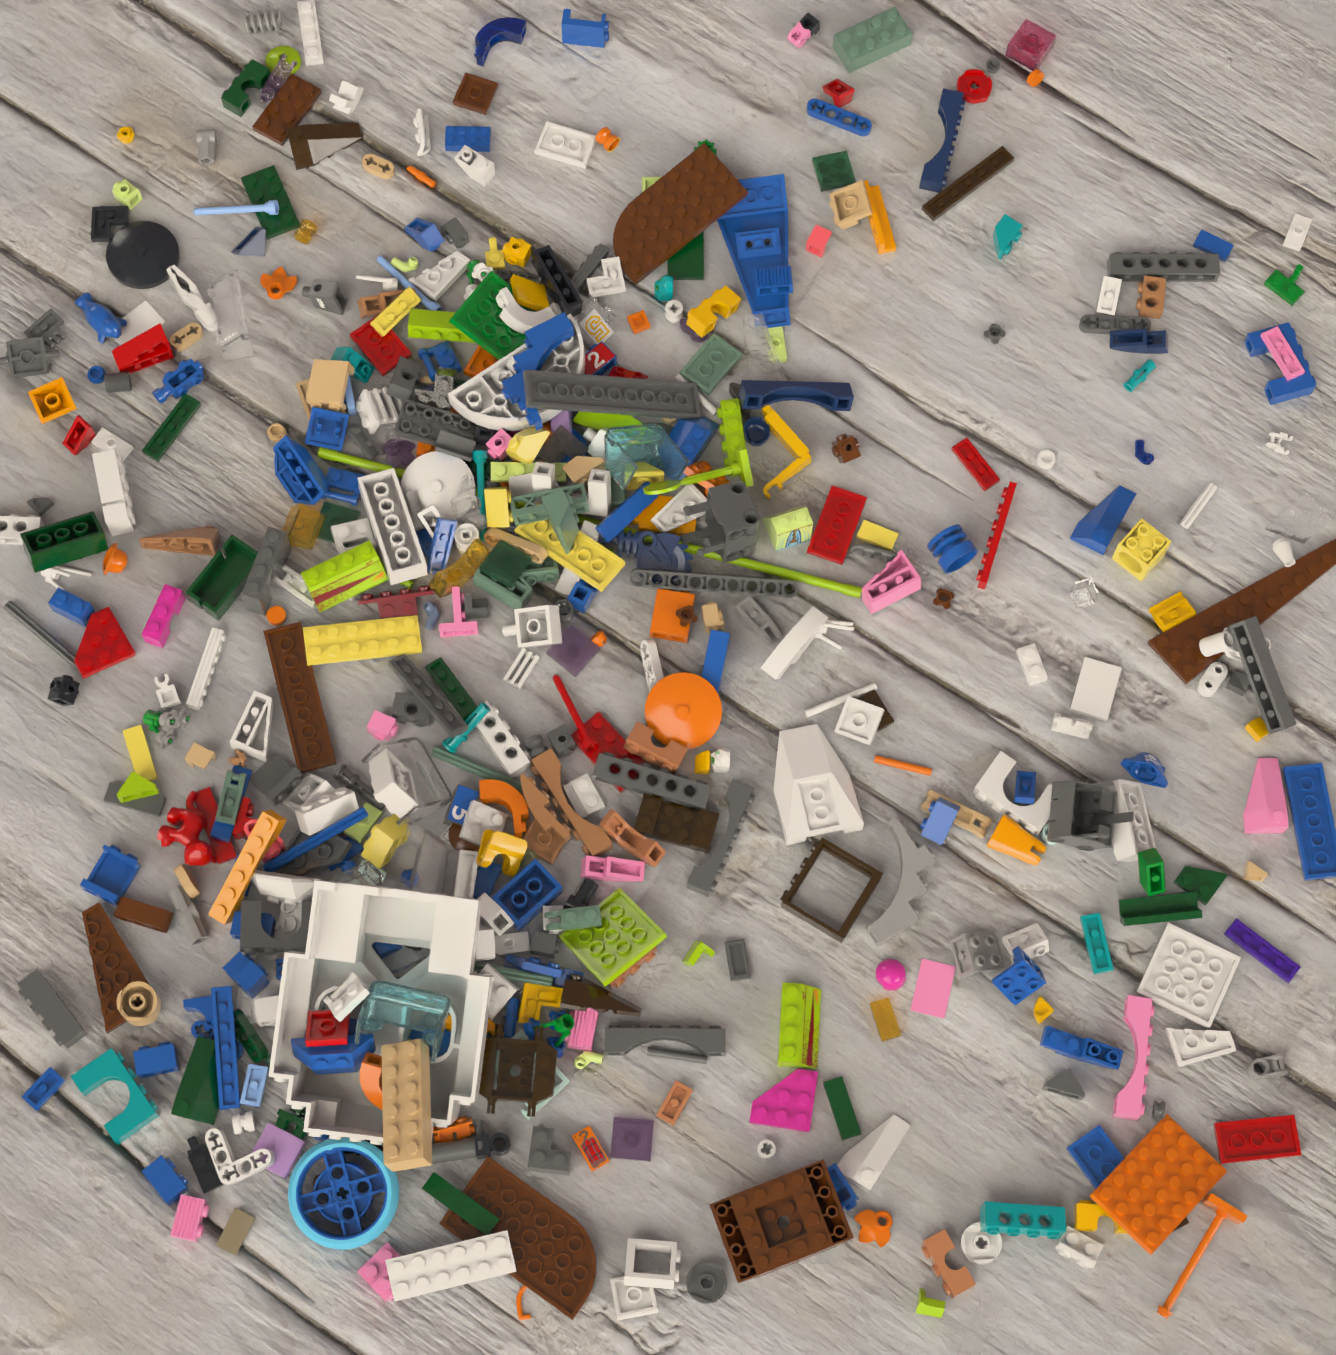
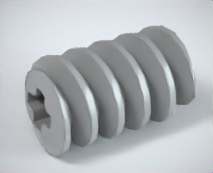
M280 8L277 10V14L274 13L273 9H271L270 15L267 14L266 10L263 11V15L260 14L259 10L256 11L255 16L252 11L249 12V16L244 14L248 34H251L252 29L257 34L259 28L262 33H265L266 28L269 32H272L273 27L279 32L280 26L282 27Z

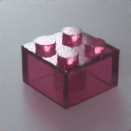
M1025 19L1008 43L1005 56L1034 71L1040 67L1052 50L1056 35Z

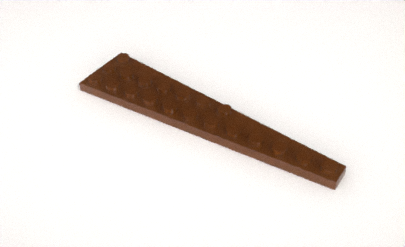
M1336 539L1295 560L1294 565L1290 567L1284 566L1148 641L1149 646L1181 681L1187 685L1225 654V652H1221L1209 657L1204 656L1199 647V642L1202 638L1223 632L1224 628H1229V625L1254 616L1257 617L1259 625H1262L1336 565Z

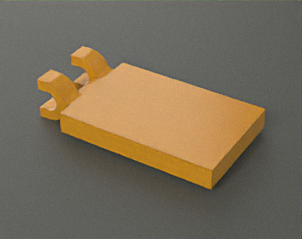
M658 495L629 524L639 525L638 530L662 533L650 520L674 497ZM697 519L667 533L680 536L695 532Z

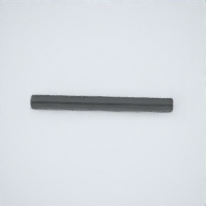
M8 601L5 604L4 608L8 613L77 670L74 664L75 654L15 603Z

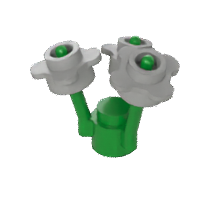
M184 708L171 710L170 712L147 710L143 716L144 724L149 725L148 729L158 734L156 740L161 743L160 747L162 749L171 745L175 739L172 728L175 729L177 726L185 728L190 720L189 710H184Z

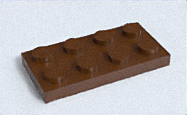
M291 73L252 126L253 131L284 146L289 139L286 128L295 127L300 124L321 95V89Z

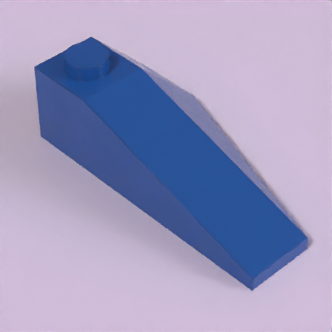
M1119 485L1078 522L1070 539L1104 555L1136 493Z

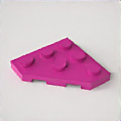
M797 1069L752 1102L749 1123L809 1133L818 1072Z

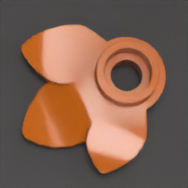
M279 267L272 275L263 273L260 282L262 287L267 290L268 296L273 300H278L286 292L292 291L295 288L297 277H287L284 269Z
M867 1209L859 1212L854 1217V1220L862 1226L858 1235L859 1242L870 1243L875 1240L879 1247H883L889 1242L891 1236L889 1228L893 1222L890 1213L884 1210L875 1213ZM879 1218H884L886 1223L884 1225L879 1224Z

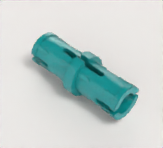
M1148 359L1139 369H1135L1133 375L1123 384L1124 388L1132 392L1156 368L1155 363Z

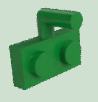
M1298 264L1289 278L1276 269L1265 281L1264 285L1289 305L1293 306L1305 292L1294 283L1299 278L1303 266Z

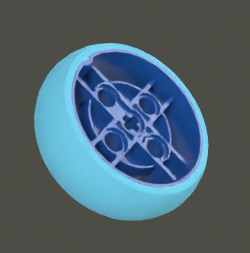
M342 1137L341 1140H324L304 1153L292 1171L288 1186V1202L291 1214L300 1230L308 1238L322 1246L345 1250L366 1245L384 1232L395 1215L399 1201V1183L396 1172L391 1171L384 1165L383 1152L365 1140H362V1142L349 1141L350 1137ZM344 1151L355 1152L365 1156L377 1167L380 1173L369 1176L361 1166L352 1162H346ZM324 1157L326 1168L318 1175L314 1183L313 1192L303 1195V1186L309 1170L319 1159ZM336 1167L343 1169L344 1174L340 1179L333 1175ZM362 1181L367 1182L369 1185L366 1193H362L358 1189V1185ZM341 1187L349 1191L346 1199L343 1196H339ZM385 1191L380 1213L364 1229L361 1218L371 1208L374 1194ZM321 1193L328 1195L329 1201L327 1204L319 1202L318 1197ZM346 1207H350L354 1211V1216L351 1219H347L344 1216V1209ZM318 1210L325 1219L341 1224L343 1235L323 1230L314 1223L308 1213Z

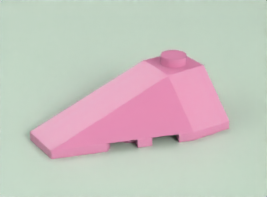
M1258 758L1243 813L1244 833H1284L1289 826L1278 758Z

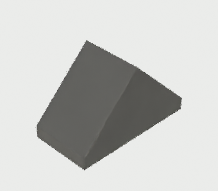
M1071 1069L1047 1081L1042 1090L1080 1101L1085 1096V1092Z

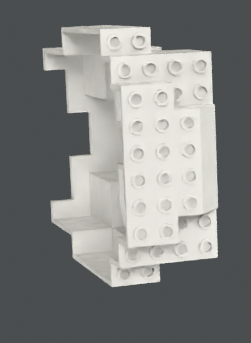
M315 880L306 952L288 951L284 954L269 1077H274V1081L286 1082V1080H289L286 1104L291 1105L293 1109L302 1110L306 1108L303 1132H309L308 1136L321 1137V1135L326 1134L329 1135L330 1139L341 1140L342 1137H350L349 1141L362 1142V1140L366 1139L370 1140L371 1144L382 1145L383 1110L372 1104L365 1096L360 1085V1070L354 1073L316 1075L294 1057L291 1045L292 1038L306 1037L308 1011H320L324 1003L323 999L336 991L349 978L348 975L352 971L361 978L370 992L367 996L362 1034L374 1035L376 1051L373 1054L382 1056V1045L408 1041L414 999L442 1004L448 1009L452 1017V1030L448 1051L439 1057H429L431 1135H433L434 1123L436 1127L446 1128L447 1125H451L459 1117L461 1104L471 1105V1103L478 1099L494 977L492 975L477 974V971H474L482 900L375 885ZM374 942L428 948L430 949V955L400 979H397L375 952L372 944Z

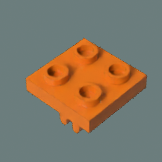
M698 461L687 466L683 473L687 476H692L713 469L709 463ZM721 476L698 483L706 488L703 495L707 498L708 488L726 484L730 481L726 479V476Z

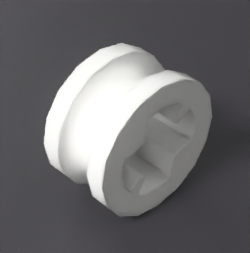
M771 1140L761 1141L757 1149L758 1155L763 1159L772 1158L776 1151L775 1144ZM765 1144H768L767 1147L769 1145L772 1147L768 1155H766V1152L764 1154L761 1152Z

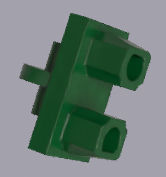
M290 1107V1111L294 1112L295 1115L279 1108L276 1127L287 1131L292 1122L297 1125L292 1135L303 1140L308 1132H303L305 1120L301 1119V1117L305 1118V1108L301 1110Z

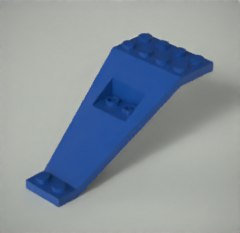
M784 174L738 179L749 195L717 219V223L750 305L754 330L791 325L789 293L757 296L754 271L760 267L777 268L779 265L788 266V206ZM766 238L770 239L769 245L764 244ZM747 241L752 242V246L749 248L746 246Z

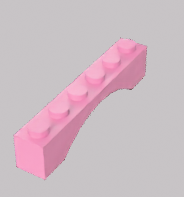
M1128 995L1125 999L1123 1020L1133 1037L1135 1062L1127 1084L1115 1096L1113 1117L1137 1121L1140 1115L1143 1116L1145 1104L1142 1103V1095L1145 1096L1147 1084L1144 1083V1076L1148 1075L1149 1064H1146V1056L1150 1055L1151 1044H1148V1036L1151 1037L1153 1025H1150V1017L1154 1016L1155 1006L1152 1005V999Z

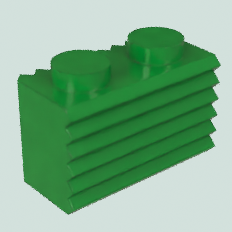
M1156 848L1138 852L1139 882L1147 895L1152 896L1165 892L1164 860H1162L1161 855H1159Z

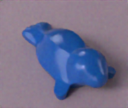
M88 292L82 294L75 301L77 306L84 309L86 320L98 333V341L100 343H105L106 337L119 338L121 336V326L127 325L125 319L117 318L107 307L93 302Z

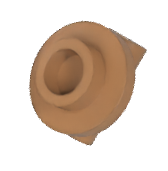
M238 749L234 750L235 757H229L228 762L232 765L239 764L240 767H245L244 763L247 762L244 752H239Z

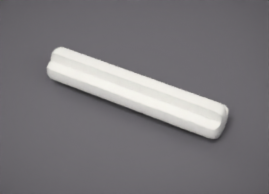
M1212 482L1207 484L1181 520L1180 525L1188 529L1216 491L1217 486Z

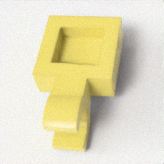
M496 237L489 238L490 251L485 252L487 267H492L493 271L505 269L504 254L502 250H497Z

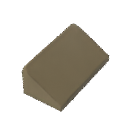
M235 1208L216 1246L236 1256L255 1218Z

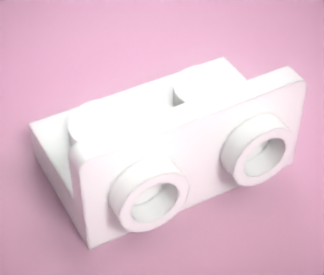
M1038 923L1002 937V943L1011 956L1012 964H1014L1013 959L1015 958L1012 950L1017 946L1031 959L1049 952L1048 938Z
M1067 1225L1066 1232L1060 1237L1055 1248L1059 1250L1058 1253L1068 1259L1072 1257L1077 1260L1078 1265L1088 1269V1267L1093 1268L1104 1245Z

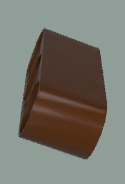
M120 897L113 916L126 922L167 933L174 913L130 898Z

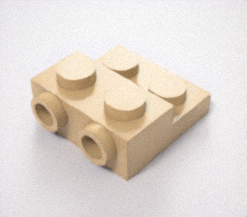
M863 180L830 193L831 201H829V204L835 214L833 220L835 225L839 226L842 230L859 224L858 220L873 214Z

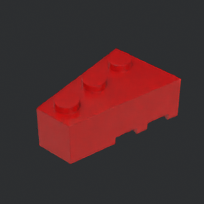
M161 323L111 350L120 373L129 371L132 374L174 358Z

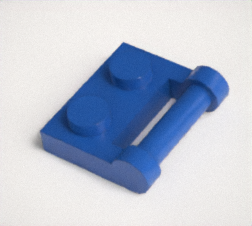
M448 341L428 349L422 348L417 353L419 358L423 360L432 382L462 371ZM430 357H435L441 369L440 371L435 369Z
M329 467L326 476L327 493L322 498L340 500L357 506L361 496L358 478L365 475ZM330 488L343 490L354 494L353 496L343 493H338L330 491Z

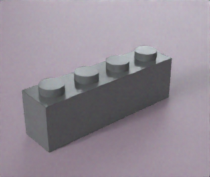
M38 969L17 983L21 988L18 992L25 1001L27 999L31 1001L32 1005L30 1008L37 1016L41 1014L44 1018L42 1024L48 1031L53 1030L56 1034L53 1038L59 1046L64 1045L68 1049L87 1035L86 1031Z

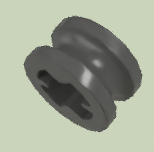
M1153 1101V1119L1157 1117L1164 1119V1101H1161V1103Z

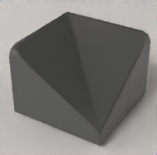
M1233 671L1225 688L1243 696L1250 684L1247 674Z

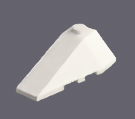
M893 1114L845 1153L838 1167L846 1180L869 1194L911 1125Z

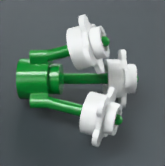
M479 260L469 262L467 276L470 285L465 288L466 294L463 296L465 300L478 287V285L474 284L473 278L480 279L482 282L490 271H493L492 267H487L486 264Z

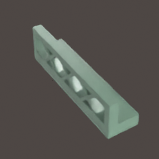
M584 483L560 487L564 494L568 493L569 495L574 491L581 490L582 497L573 498L570 496L576 514L590 512ZM560 488L511 497V510L515 525L549 520L543 503L536 505L533 502L537 498L548 495ZM524 501L527 503L523 508L516 509L515 502Z

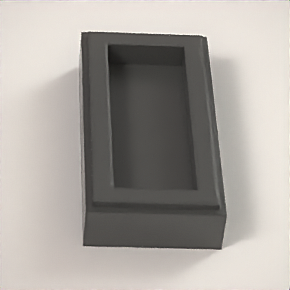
M744 939L724 942L730 981L750 979Z

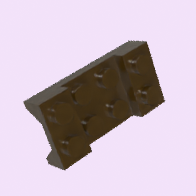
M644 793L634 829L645 837L709 854L719 813L701 808L700 810L663 801L661 797Z

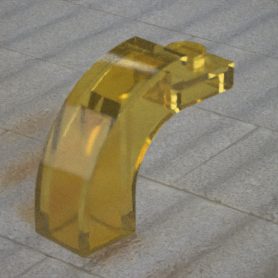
M474 539L457 562L444 570L436 572L428 584L429 587L434 590L439 598L452 594V587L461 588L474 577V573L490 551L479 539Z

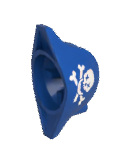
M1141 752L1134 757L1124 758L1120 763L1134 779L1141 783L1166 788L1168 785V781L1164 776L1165 767L1162 766L1159 759L1153 754Z

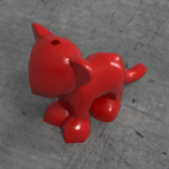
M191 791L186 799V809L172 807L169 810L167 822L170 826L162 825L158 830L157 839L161 840V847H168L174 842H179L186 846L184 850L185 864L193 866H205L211 862L216 864L212 846L199 839V835L204 828L205 816L194 807L193 802L197 793L196 791Z

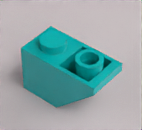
M1006 214L997 223L993 232L996 253L1000 260L1004 255H1008L1011 252L1012 244L1018 242L1023 235L1021 232L1023 225Z
M350 346L337 347L330 359L349 361L354 367V374L350 377L363 383L368 382L375 369L373 365Z

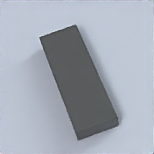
M109 783L104 802L156 817L161 816L166 802L165 797L152 795L121 803L117 793L122 785Z

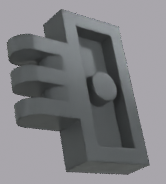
M50 308L27 328L24 334L28 338L43 336L45 343L51 349H54L55 345L51 342L52 340L56 344L61 343L56 337L57 335L63 340L66 338L65 334L59 329L64 324V320Z

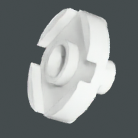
M976 1222L964 1230L960 1246L962 1253L968 1261L983 1265L997 1258L1002 1249V1238L1000 1233L998 1235H989L987 1232H981L980 1222ZM979 1238H982L983 1241L987 1242V1245H984L983 1249H980L979 1246H976V1242H978Z

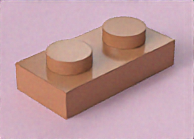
M676 1080L656 1117L674 1126L692 1095L693 1089Z

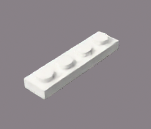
M315 0L299 1L297 5L306 66L323 64Z

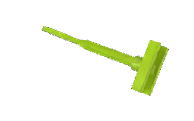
M742 446L734 448L737 463L688 476L681 480L656 482L643 488L644 494L667 493L678 489L681 485H690L729 474H740V479L745 483L746 487L753 486L747 449H743Z

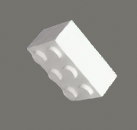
M386 748L368 761L369 773L372 778L371 784L374 788L373 795L379 803L382 802L386 805L391 814L395 813L399 818H402L418 806L412 772Z

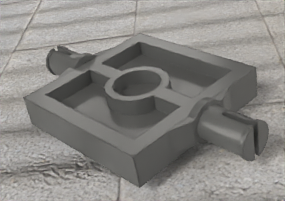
M43 336L6 341V357H0V365H8L12 379L49 374V358L60 357V354H56L59 353L58 349L47 351Z

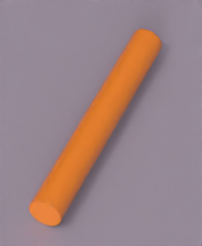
M875 755L874 763L931 776L932 768Z

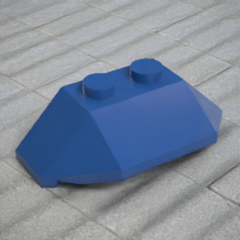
M704 416L694 419H679L660 448L666 476L672 480H681L688 477L683 473L685 468L698 462L719 429V424Z
M285 435L273 447L275 453V474L294 503L315 505L327 493V478L308 450L288 435Z
M373 1034L348 1035V1044L312 1047H306L305 1038L291 1039L294 1057L316 1075L358 1072L365 1054L376 1051Z

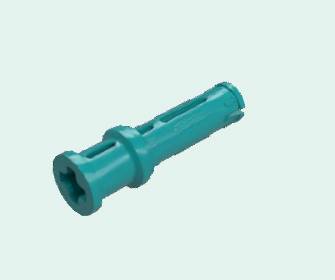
M481 702L464 721L468 725V731L453 738L449 736L442 741L443 746L449 752L455 753L457 751L456 748L462 742H466L468 734L491 711L489 706Z

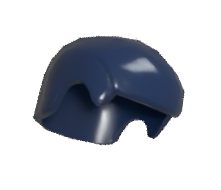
M753 416L746 420L743 426L745 441L756 447L767 442L770 437V426L762 417Z

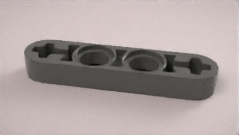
M1088 314L1080 319L1079 329L1083 333L1110 334V331L1130 330L1133 323L1134 329H1142L1140 323H1143V326L1149 332L1151 321L1147 317ZM1085 321H1089L1090 327H1087ZM1108 321L1111 327L1104 328L1101 322ZM1126 322L1129 328L1122 329L1119 323Z

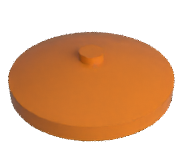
M680 672L664 677L653 686L645 703L647 726L654 730L653 736L666 746L673 740L688 749L699 747L710 740L715 734L722 718V704L716 689L705 678L693 673Z

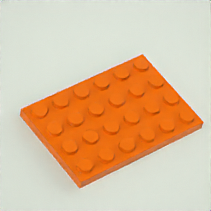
M1166 1114L1164 1119H1161L1093 1191L1090 1197L1151 1255L1224 1176L1227 1170Z

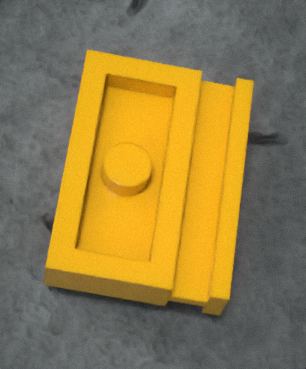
M1181 591L1150 607L1148 610L1162 632L1196 615V611L1188 600L1183 597Z

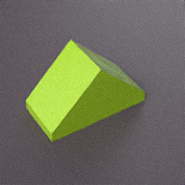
M132 771L118 791L117 797L121 803L160 793L156 784Z

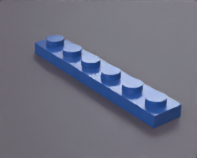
M232 986L211 988L219 1109L241 1108Z

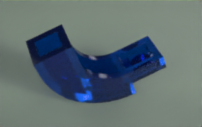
M505 17L493 20L483 26L475 37L476 49L474 57H476L477 65L484 67L490 49L499 42L509 41L521 45L527 31L526 20Z

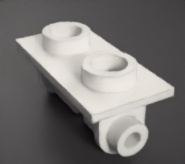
M1055 712L1051 731L1088 740L1093 724L1092 721Z

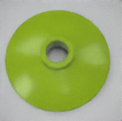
M278 46L267 54L265 63L266 67L270 69V73L274 76L288 77L291 73L295 74L301 65V58L294 48Z

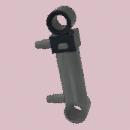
M477 1120L475 1127L476 1136L474 1138L434 1143L432 1135V1164L472 1158L484 1159L487 1156L491 1158V1152L497 1156H503L509 1152L511 1144L508 1136L504 1133H495L489 1140V1135L484 1134L482 1121ZM497 1140H504L506 1142L502 1149H497L494 1146Z

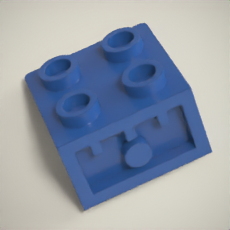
M1019 946L1012 950L1015 957L1013 959L1014 964L992 979V983L1014 1005H1017L1046 984L1041 968Z

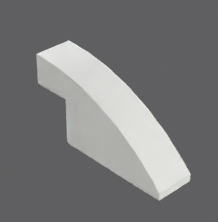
M813 606L780 642L761 669L774 679H780L790 664H796L829 617Z

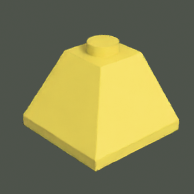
M534 427L518 432L509 441V446L506 449L509 458L531 465L550 432L542 429L536 431Z
M638 460L626 462V490H637L644 482L653 484L664 481V471Z

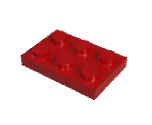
M375 316L349 335L382 376H385L395 369L400 356L409 359L412 357V353L392 329L382 337L370 324L377 317Z

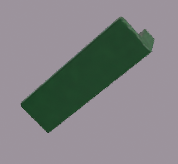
M1195 891L1118 900L1120 923L1124 926L1202 918V910L1198 908L1197 893Z

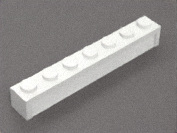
M214 627L211 629L186 702L188 708L200 710V707L203 706V698L207 695V686L211 683V675L214 674V666L219 659L218 654L222 651V643L226 639L224 630Z

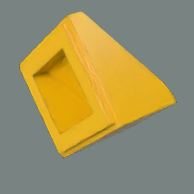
M1260 716L1245 726L1246 731L1256 742H1259L1269 734L1266 724Z
M707 750L695 756V774H709L710 751Z

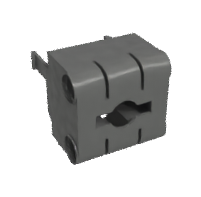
M737 480L708 488L707 502L683 507L686 516L705 512L706 529L680 535L683 544L708 538L711 546L697 549V556L702 557L704 554L714 552L721 556L724 563L751 556L755 553L760 516L744 482Z
M1077 780L1053 782L1047 841L1075 847L1083 851L1112 848L1114 824L1133 822L1134 812L1115 814L1117 792L1107 788V786H1114L1113 782L1107 780L1099 783Z

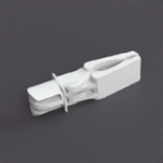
M175 265L170 266L167 269V273L183 303L194 311L197 321H200L203 327L208 331H216L220 325L219 317L212 309L210 302L205 305L197 286ZM177 278L181 284L190 290V293L180 287Z

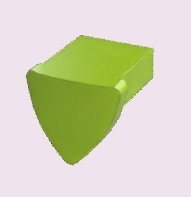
M697 940L681 962L687 966H694L702 953L712 958L715 952L702 941Z
M919 1288L916 1314L942 1318L946 1301L926 1298V1290Z

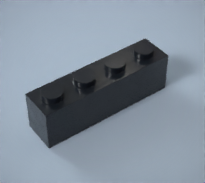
M550 245L533 251L532 264L538 275L542 277V282L553 301L559 305L561 312H565L566 316L571 314L572 317L581 314L583 302Z

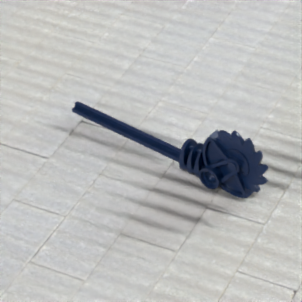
M510 525L508 533L518 536L514 531L517 526ZM623 529L609 542L610 544L619 545L618 556L620 558L623 557L624 553H627V558L630 557V554H634V558H637V568L692 572V568L687 560H692L693 557L689 553L684 552L689 546L679 544L682 538L678 535L671 533L655 534L651 531L640 530L633 534L632 530L625 533ZM648 535L653 538V543L650 546H646L644 543V538ZM599 536L597 543H605L601 536ZM660 574L652 576V582H661L662 576ZM678 575L672 576L671 583L677 585L678 579L681 581V577Z

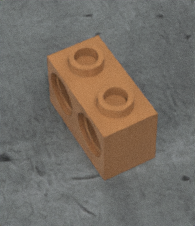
M1144 276L1142 282H1139L1137 293H1140V298H1137L1136 309H1139L1138 316L1155 319L1161 318L1164 309L1166 278Z

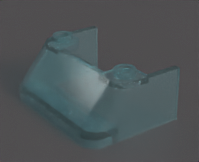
M654 423L609 428L604 436L605 468L607 471H610V475L622 490L626 489L638 469L635 462L644 461L663 470L670 480H678L689 462L664 429Z
M382 980L372 982L368 990L370 994L365 998L357 1018L354 1044H359L363 1031L377 1032L382 1029L384 1023L423 1032V1042L433 1046L431 1061L435 1062L443 1040L450 1009L449 997Z

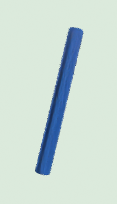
M364 807L357 809L263 864L264 871L274 872L368 817L366 809Z

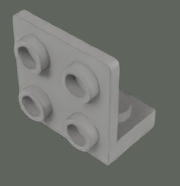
M994 931L963 933L950 940L960 978H967L977 972L1002 970L1004 968Z

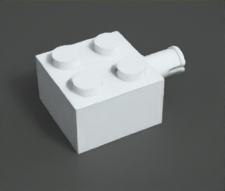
M559 605L514 609L516 624L503 625L502 628L505 637L517 635L518 648L562 644Z

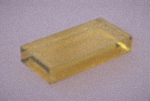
M889 998L870 1003L869 1005L881 1042L901 1037Z

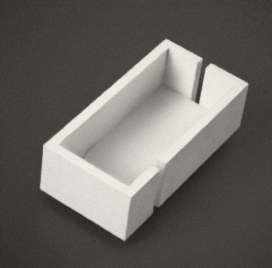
M115 449L92 454L102 505L106 504V506H102L105 523L111 535L116 536L134 532L133 525L136 524V519L131 509L133 504L128 493L130 489L125 478L126 469L124 463H122L121 455H117Z

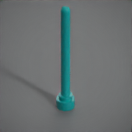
M479 450L472 452V459L477 465L479 538L481 541H485L484 534L487 531L484 463H486L488 458L487 451Z

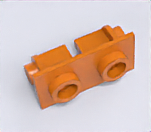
M458 1117L451 1125H447L446 1128L433 1127V1134L437 1133L434 1135L435 1143L453 1141L452 1133L456 1132L458 1139L472 1136L471 1134L475 1133L474 1126H469V1124H472V1117Z

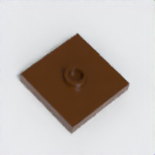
M465 72L453 99V105L486 115L499 87V83Z

